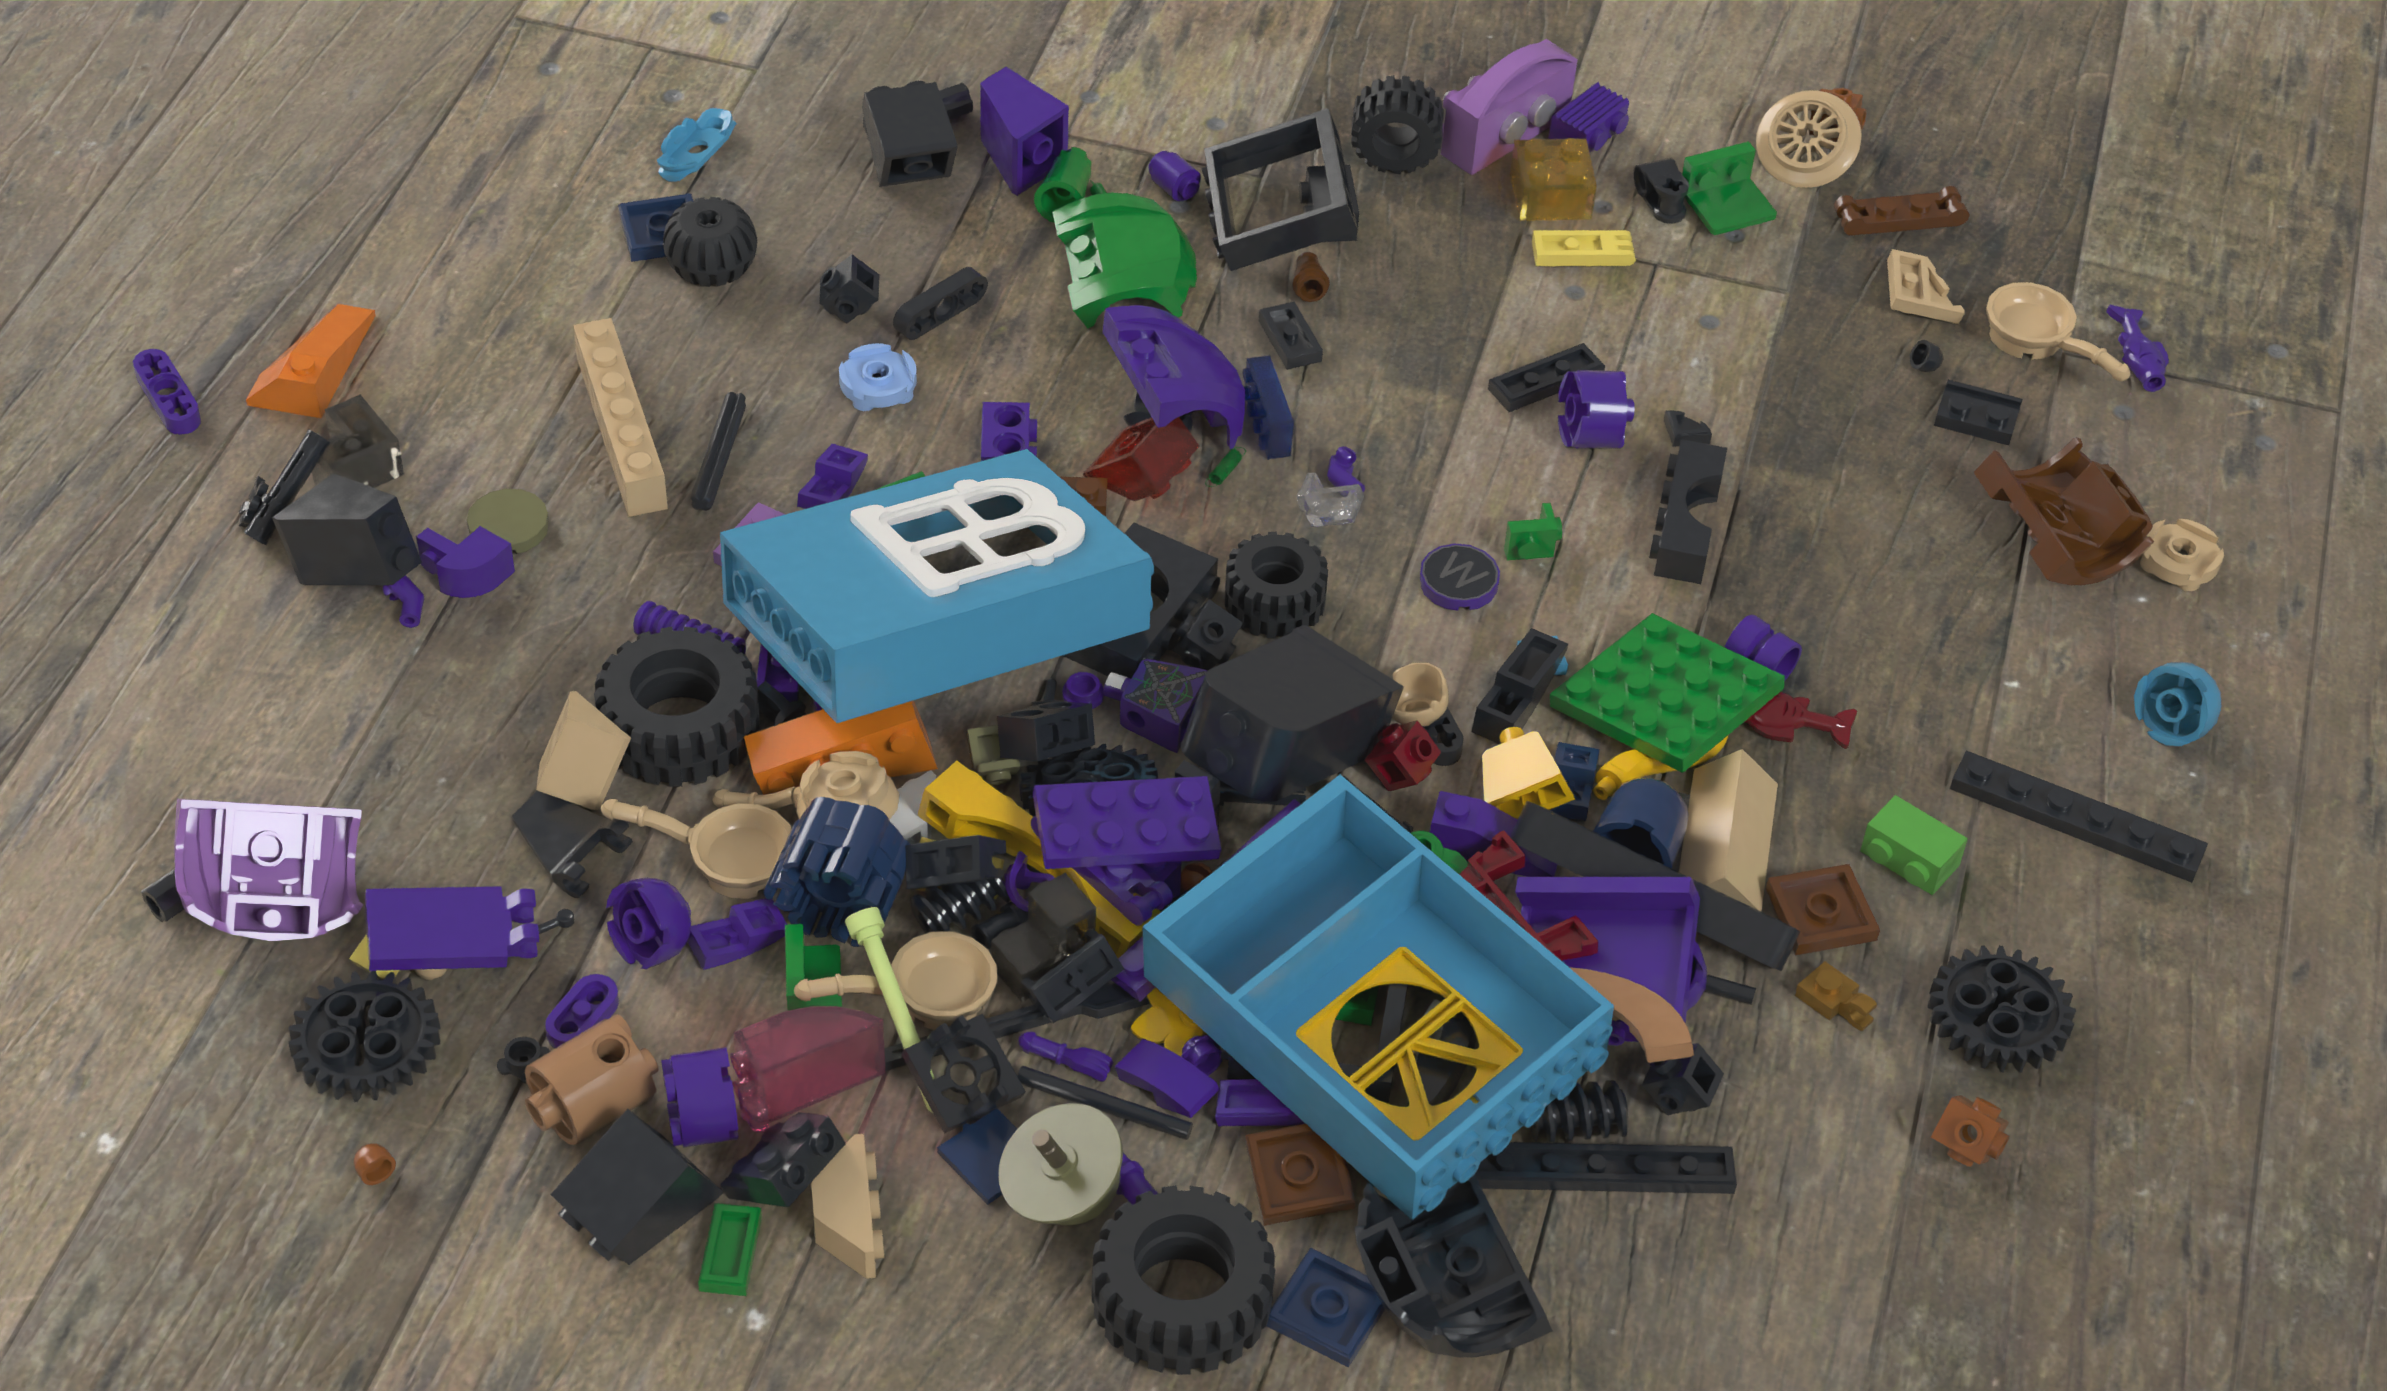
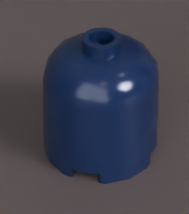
M1637 778L1623 783L1614 793L1593 831L1672 868L1686 833L1689 813L1683 798L1673 787L1653 778Z

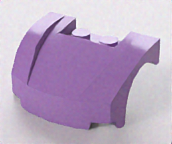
M177 798L174 840L175 882L186 913L226 933L267 941L311 938L326 934L328 931L350 922L353 916L358 914L363 907L357 896L355 882L356 846L362 810Z

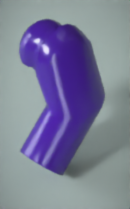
M1342 446L1337 449L1336 455H1332L1329 460L1327 477L1331 484L1348 498L1355 501L1362 496L1365 486L1352 475L1354 468L1352 464L1356 460V453L1352 449Z
M406 575L393 585H383L385 596L391 593L390 600L396 601L400 599L402 602L400 623L408 628L417 627L420 624L425 599L420 589Z

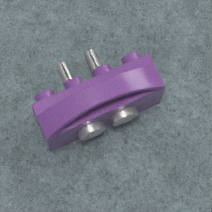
M1545 39L1540 43L1531 44L1510 53L1492 66L1483 76L1471 77L1468 81V86L1460 91L1452 90L1446 92L1443 96V108L1446 109L1445 122L1443 123L1441 155L1470 175H1474L1550 128L1552 115L1572 100L1578 59Z

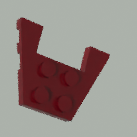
M1505 830L1497 833L1492 838V845L1483 853L1479 851L1468 860V866L1459 874L1561 961L1598 953V940L1577 915L1536 933L1493 882L1525 867V854Z

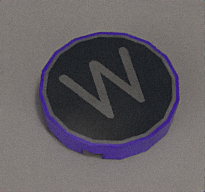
M1455 543L1440 546L1429 552L1421 563L1420 581L1424 595L1434 604L1448 610L1458 611L1459 607L1468 606L1469 610L1479 609L1490 603L1498 592L1500 570L1496 561L1485 551L1472 545Z

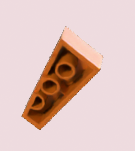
M914 700L840 723H836L822 709L744 736L753 775L763 795L776 793L791 787H799L802 774L812 763L820 760V765L831 761L830 754L842 751H859L873 755L878 759L879 766L882 768L884 766L889 777L938 769L926 728Z

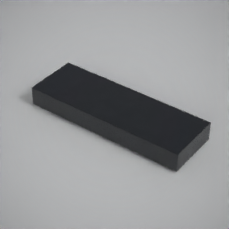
M1582 343L1489 379L1488 390L1508 412H1512L1558 394L1562 379L1567 372L1577 370L1604 371L1605 365Z

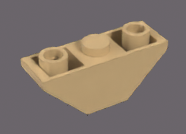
M855 1134L811 1182L815 1242L868 1279L876 1278L875 1259L884 1258L882 1230H873L872 1219H880L878 1190L869 1191L868 1180L877 1179L875 1151L866 1152L864 1134Z

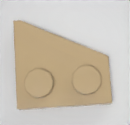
M1892 249L1887 259L1891 309L1906 314H1915L1959 324L1964 315V309L1961 305H1952L1947 297L1950 289L1945 281L1937 275L1936 268L1929 258Z

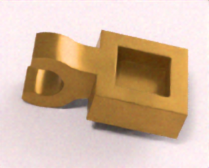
M1826 961L1797 984L1795 996L1829 1021L1835 1015L1840 1014L1854 1028L1863 1031L1874 1021V1018L1869 1013L1877 1007L1875 1000L1864 993H1858L1860 985Z

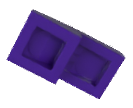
M832 443L816 460L815 475L799 491L797 507L807 509L848 498L868 461V454Z
M765 898L732 905L729 918L691 926L690 937L687 942L702 969L706 970L736 961L783 938L787 923L777 906L773 905V899L767 900Z
M1142 1039L1115 1065L1119 1080L1153 1092L1157 1106L1192 1118L1219 1091L1217 1082L1195 1065L1174 1052L1146 1039Z

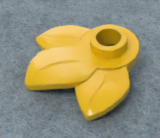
M1157 988L1147 995L1152 1007L1142 1013L1131 1026L1132 1033L1139 1039H1146L1156 1044L1164 1043V1048L1179 1056L1182 1055V1048L1188 1040L1195 1036L1207 1034Z

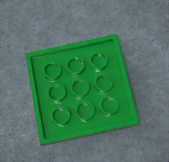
M1651 613L1550 693V707L1683 773L1784 689L1785 676Z

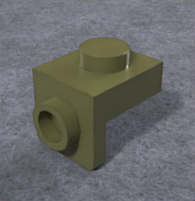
M998 725L967 729L966 737L972 770L978 773L991 786L1012 781L1011 776L1017 775L1020 763L1018 759L1000 758Z

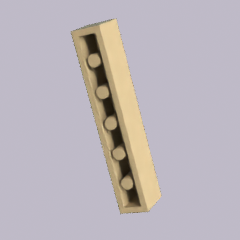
M612 318L573 325L578 364L628 517L668 509L665 475Z

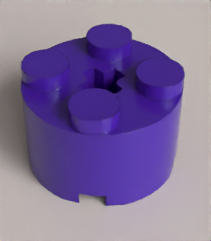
M1596 370L1567 372L1562 379L1558 402H1565V415H1558L1559 433L1563 444L1574 448L1621 449L1625 441L1626 422H1632L1635 414L1634 401L1631 398H1627L1625 372Z
M726 1047L670 1055V1059L661 1060L667 1101L673 1102L667 1103L673 1146L682 1145L685 1148L739 1139L733 1083L730 1075H728L730 1064Z

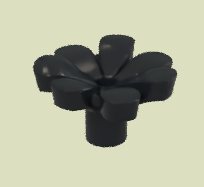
M257 476L255 479L254 487L249 495L250 501L243 502L240 507L239 514L242 515L239 526L247 527L263 503L260 499L264 492L267 493L269 485L260 476Z

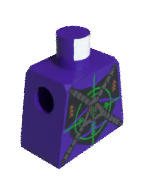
M1145 659L1139 664L1132 679L1111 672L1106 680L1103 694L1106 697L1120 701V724L1124 728L1172 752L1178 753L1207 670Z

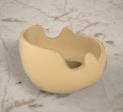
M1411 663L1398 668L1393 673V680L1404 686L1392 717L1393 720L1401 724L1418 720L1422 726H1429L1444 714L1449 703V691L1447 681L1440 668L1430 663Z

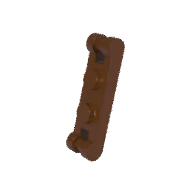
M1954 186L1945 187L1937 193L1854 200L1850 195H1844L1839 197L1834 203L1836 214L1842 219L1841 225L1844 232L1852 236L1960 226L1969 219V212L1965 204L1960 203L1962 197Z

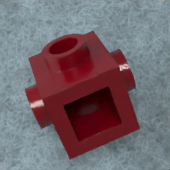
M1418 720L1401 725L1393 723L1383 729L1378 735L1379 742L1365 761L1388 792L1417 785L1428 777L1432 772L1431 765L1440 755L1441 751Z

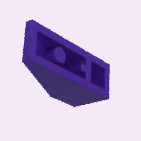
M1439 791L1430 833L1438 837L1443 848L1457 851L1468 863V860L1478 851L1483 853L1492 845V838L1497 833L1505 830L1510 836L1517 819L1482 799ZM1518 846L1525 854V867L1512 872V874L1526 877H1555L1556 863Z

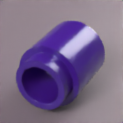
M1161 151L1150 161L1148 171L1152 181L1176 201H1185L1192 198L1198 192L1201 182L1200 173L1177 153Z

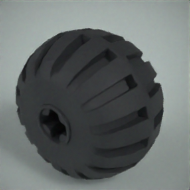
M701 197L696 198L694 202L688 201L675 210L665 226L663 247L670 266L681 278L695 285L699 283L700 286L710 287L711 284H716L717 287L726 285L727 281L731 283L744 275L755 258L758 239L753 222L739 205L727 199L721 200L720 197H710V199Z

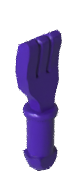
M1025 1032L1018 1040L1020 1048L1025 1053L1029 1054L1031 1052L1055 1061L1057 1065L1065 1064L1072 1070L1089 1075L1098 1081L1103 1082L1106 1080L1107 1074L1113 1065L1112 1058L1100 1051L1086 1047L1068 1049L1066 1043L1060 1044L1037 1036L1035 1032Z

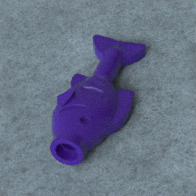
M2109 305L2106 313L2115 321L2121 323L2124 332H2121L2118 337L2119 343L2123 346V362L2143 384L2146 391L2155 392L2160 390L2166 383L2164 375L2169 363V357L2161 342H2152L2142 334L2138 322L2143 315V311Z

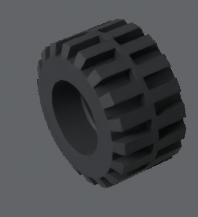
M1386 76V81L1377 79L1372 81V87L1365 86L1361 90V96L1357 95L1353 109L1351 142L1352 146L1356 148L1357 156L1365 158V164L1369 167L1375 165L1378 167V171L1384 173L1386 170L1393 171V174H1401L1403 170L1411 173L1416 171L1417 166L1424 168L1429 165V159L1434 160L1436 158L1438 149L1441 148L1444 109H1442L1440 97H1435L1436 91L1431 86L1425 88L1424 82L1421 80L1410 81L1408 76H1402V79H1395V76ZM1388 123H1402V124H1406V125H1408V126H1407V127H1393V126H1389V125H1387V124H1388Z
M1277 531L1268 532V535L1262 536L1260 533L1252 535L1251 541L1242 540L1238 543V549H1232L1229 554L1226 567L1225 607H1228V613L1243 622L1240 628H1249L1250 633L1259 636L1261 633L1266 634L1267 638L1276 639V636L1290 634L1293 632V629L1302 625L1308 627L1315 626L1325 610L1329 570L1327 569V560L1321 556V550L1317 546H1309V540L1303 537L1297 539L1294 538V534L1285 532V535H1278Z

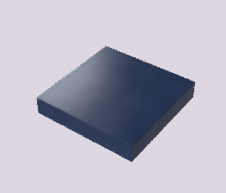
M691 193L618 204L619 216L631 262L666 257L663 247L665 226L677 208H680L681 205L688 201L694 202Z
M1310 1247L1271 1307L1267 1327L1349 1368L1385 1311V1307L1377 1297L1366 1274Z

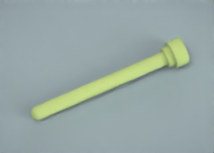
M877 907L866 908L853 913L845 919V924L851 939H857L858 945H864L903 1048L906 1049L921 1041L881 941V938L884 936L882 931L885 927L884 921ZM931 1069V1072H930V1073H931L932 1079L934 1080L935 1077H934L933 1072H932V1069ZM921 1092V1095H922V1097H923V1100H924V1102H925V1105H926L927 1109H928L930 1112H932V1110H931L929 1104L927 1103V1101H926V1099H925L923 1093Z

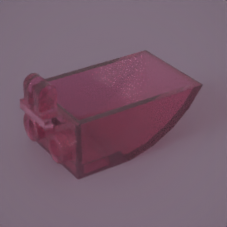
M810 1006L781 1012L733 1032L735 1052L730 1054V1059L737 1074V1080L733 1081V1088L739 1101L741 1117L743 1120H747L751 1129L757 1133L766 1131L769 1124L886 1074L884 1020L860 1010L839 1006Z

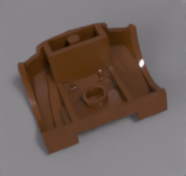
M2073 438L2052 458L2043 464L2026 470H2011L2001 454L1993 450L1974 471V474L1991 499L2010 502V508L2019 517L2023 518L2030 527L2028 534L2038 544L2029 554L2048 581L2066 585H2089L2101 582L2133 565L2154 543V540L2147 536L2153 525L2136 496L2109 464L2091 461L2080 451L2083 446L2080 438Z

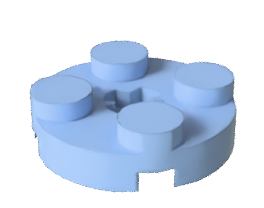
M867 344L852 350L849 353V359L844 364L841 362L839 366L840 388L843 394L853 401V406L858 410L869 411L873 408L905 404L913 398V390L917 383L916 364L913 358L903 350L901 355L891 351V345ZM881 373V378H874L872 374Z

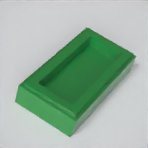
M714 1204L698 1280L699 1292L747 1296L762 1220L761 1207Z

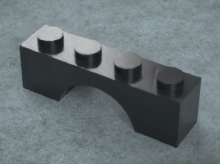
M1681 439L1678 455L1670 453L1666 477L1673 478V481H1664L1660 501L1661 504H1667L1668 506L1667 508L1659 507L1655 531L1662 532V536L1653 535L1649 558L1657 560L1654 576L1695 584L1702 583L1712 529L1697 521L1689 510L1701 504L1717 502L1727 453L1726 447Z

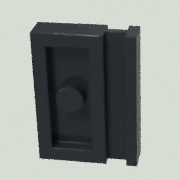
M1948 379L1934 426L2009 446L2023 399Z

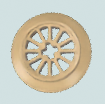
M1814 90L1793 93L1775 103L1762 118L1756 136L1757 153L1768 173L1779 181L1801 188L1825 185L1839 178L1853 164L1861 145V127L1852 108L1833 94ZM1809 110H1816L1817 112L1813 119L1809 120ZM1804 111V121H1800L1795 113ZM1823 114L1829 115L1828 118L1820 122ZM1790 118L1796 126L1787 124L1785 121ZM1833 124H1837L1838 128L1828 129ZM1782 130L1789 134L1778 135V132ZM1808 130H1812L1816 138H1811L1809 143H1803L1801 136H1805ZM1829 138H1838V141H1837V142H1833V141L1828 140V139H1829ZM1789 143L1782 149L1778 147V144ZM1821 147L1828 148L1832 151L1829 154H1825ZM1797 150L1792 159L1787 157L1789 154ZM1816 152L1821 159L1812 162V153ZM1807 153L1808 161L1806 163L1799 162L1802 155Z

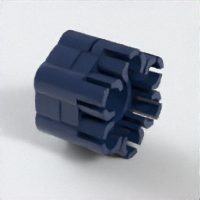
M817 797L811 801L809 808L804 811L801 818L794 823L764 888V895L767 900L773 899L777 888H780L773 905L781 910L790 911L788 915L790 924H803L804 935L810 936L820 912H822L814 936L816 938H824L828 935L831 928L832 937L845 944L849 937L845 919L853 913L866 908L877 907L885 923L906 874L905 845L911 844L903 838L899 830L889 821L888 816L880 809L870 805H859L828 797ZM852 939L851 945L853 947L861 946L858 945L857 939Z

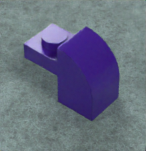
M481 526L459 544L450 541L429 528H426L416 536L418 551L422 561L421 565L429 573L438 575L440 592L448 596L470 598L486 594L497 588L515 572L511 543Z

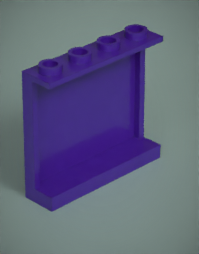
M1517 877L1515 893L1522 905L1521 915L1536 933L1577 915L1598 940V953L1591 956L1563 960L1564 964L1571 968L1612 974L1640 984L1658 994L1672 1005L1686 1024L1700 903L1699 894L1691 877ZM1620 1019L1617 1021L1612 1020L1611 1026L1613 1030L1609 1036L1608 1045L1616 1046L1624 1042H1639L1630 1033L1627 1024Z

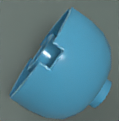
M2171 662L2151 670L2148 675L2143 676L2138 682L2134 694L2135 713L2138 720L2143 719L2145 725L2153 730L2147 731L2152 739L2166 746H2183L2205 736L2217 723L2222 707L2221 692L2216 681L2204 669L2188 662Z

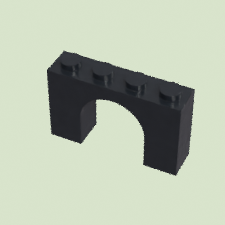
M1133 522L1125 534L1150 555L1154 565V573L1151 576V592L1163 602L1157 610L1150 613V629L1062 655L1103 675L1109 676L1113 672L1131 679L1142 660L1160 661L1161 656L1166 650L1170 651L1175 647L1179 639L1175 632L1188 613L1194 616L1207 598L1212 599L1215 596L1220 585V577L1217 576L1218 558Z

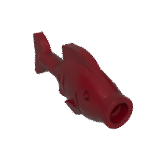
M1780 692L1744 723L1750 725L1758 734L1765 738L1790 743L1794 740V730L1801 727L1829 732L1838 745L1847 749L1857 710H1844L1834 717L1807 710L1810 704L1808 698H1793L1789 694Z

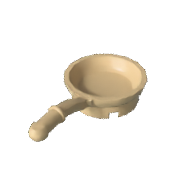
M2022 282L1999 287L1989 296L1986 307L1990 323L1989 335L1992 342L2000 350L2018 358H2022L2023 353L2033 354L2032 359H2043L2052 356L2062 348V350L2088 357L2092 360L2093 364H2098L2117 381H2125L2129 378V367L2110 355L2105 348H2099L2087 341L2071 337L2077 316L2073 305L2061 293L2048 286Z
M842 751L830 754L831 761L820 765V760L812 763L802 774L799 787H791L765 795H758L757 792L740 793L722 789L714 794L712 800L718 808L742 803L759 804L769 809H777L795 803L796 812L800 819L804 811L809 808L813 799L828 797L838 801L874 806L883 811L890 820L898 810L900 795L893 780L887 775L884 766L883 768L879 766L876 757L859 751Z
M609 799L601 805L602 814L609 820L618 819L636 823L640 827L648 826L683 843H688L694 863L698 870L702 872L703 877L705 876L708 879L709 886L715 892L729 898L749 899L758 896V891L765 888L791 832L790 824L777 811L759 804L738 803L718 808L704 817L699 824H695L693 828L673 817L650 810L645 805L642 807L618 802L617 799Z
M930 932L915 937L898 950L891 964L912 1020L915 1021L916 1017L919 1020L925 1021L924 1027L935 1030L944 1023L949 1027L955 1019L962 1015L967 1020L976 1017L977 1012L982 1007L984 1009L997 985V965L989 950L974 938L956 932ZM835 974L834 977L808 981L804 979L794 987L795 996L803 1001L836 994L842 996L844 993L883 995L876 976L869 975L841 976L840 974Z

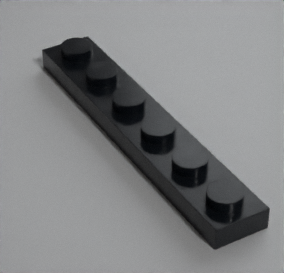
M1967 750L1953 776L1950 789L2191 883H2193L2208 843Z

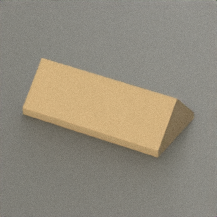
M1743 749L1694 769L1688 805L1689 817L1683 839L1679 872L1762 911L1778 784Z

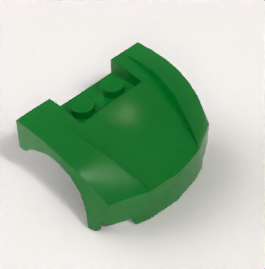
M1104 193L1079 199L1052 211L1057 236L1065 244L1073 283L1068 285L1072 309L1087 328L1094 326L1098 316L1111 304L1123 299L1136 297L1152 299L1163 305L1174 316L1178 318L1182 316L1183 310L1181 305L1186 300L1188 290L1196 286V256L1187 235L1173 217L1152 199L1129 193Z

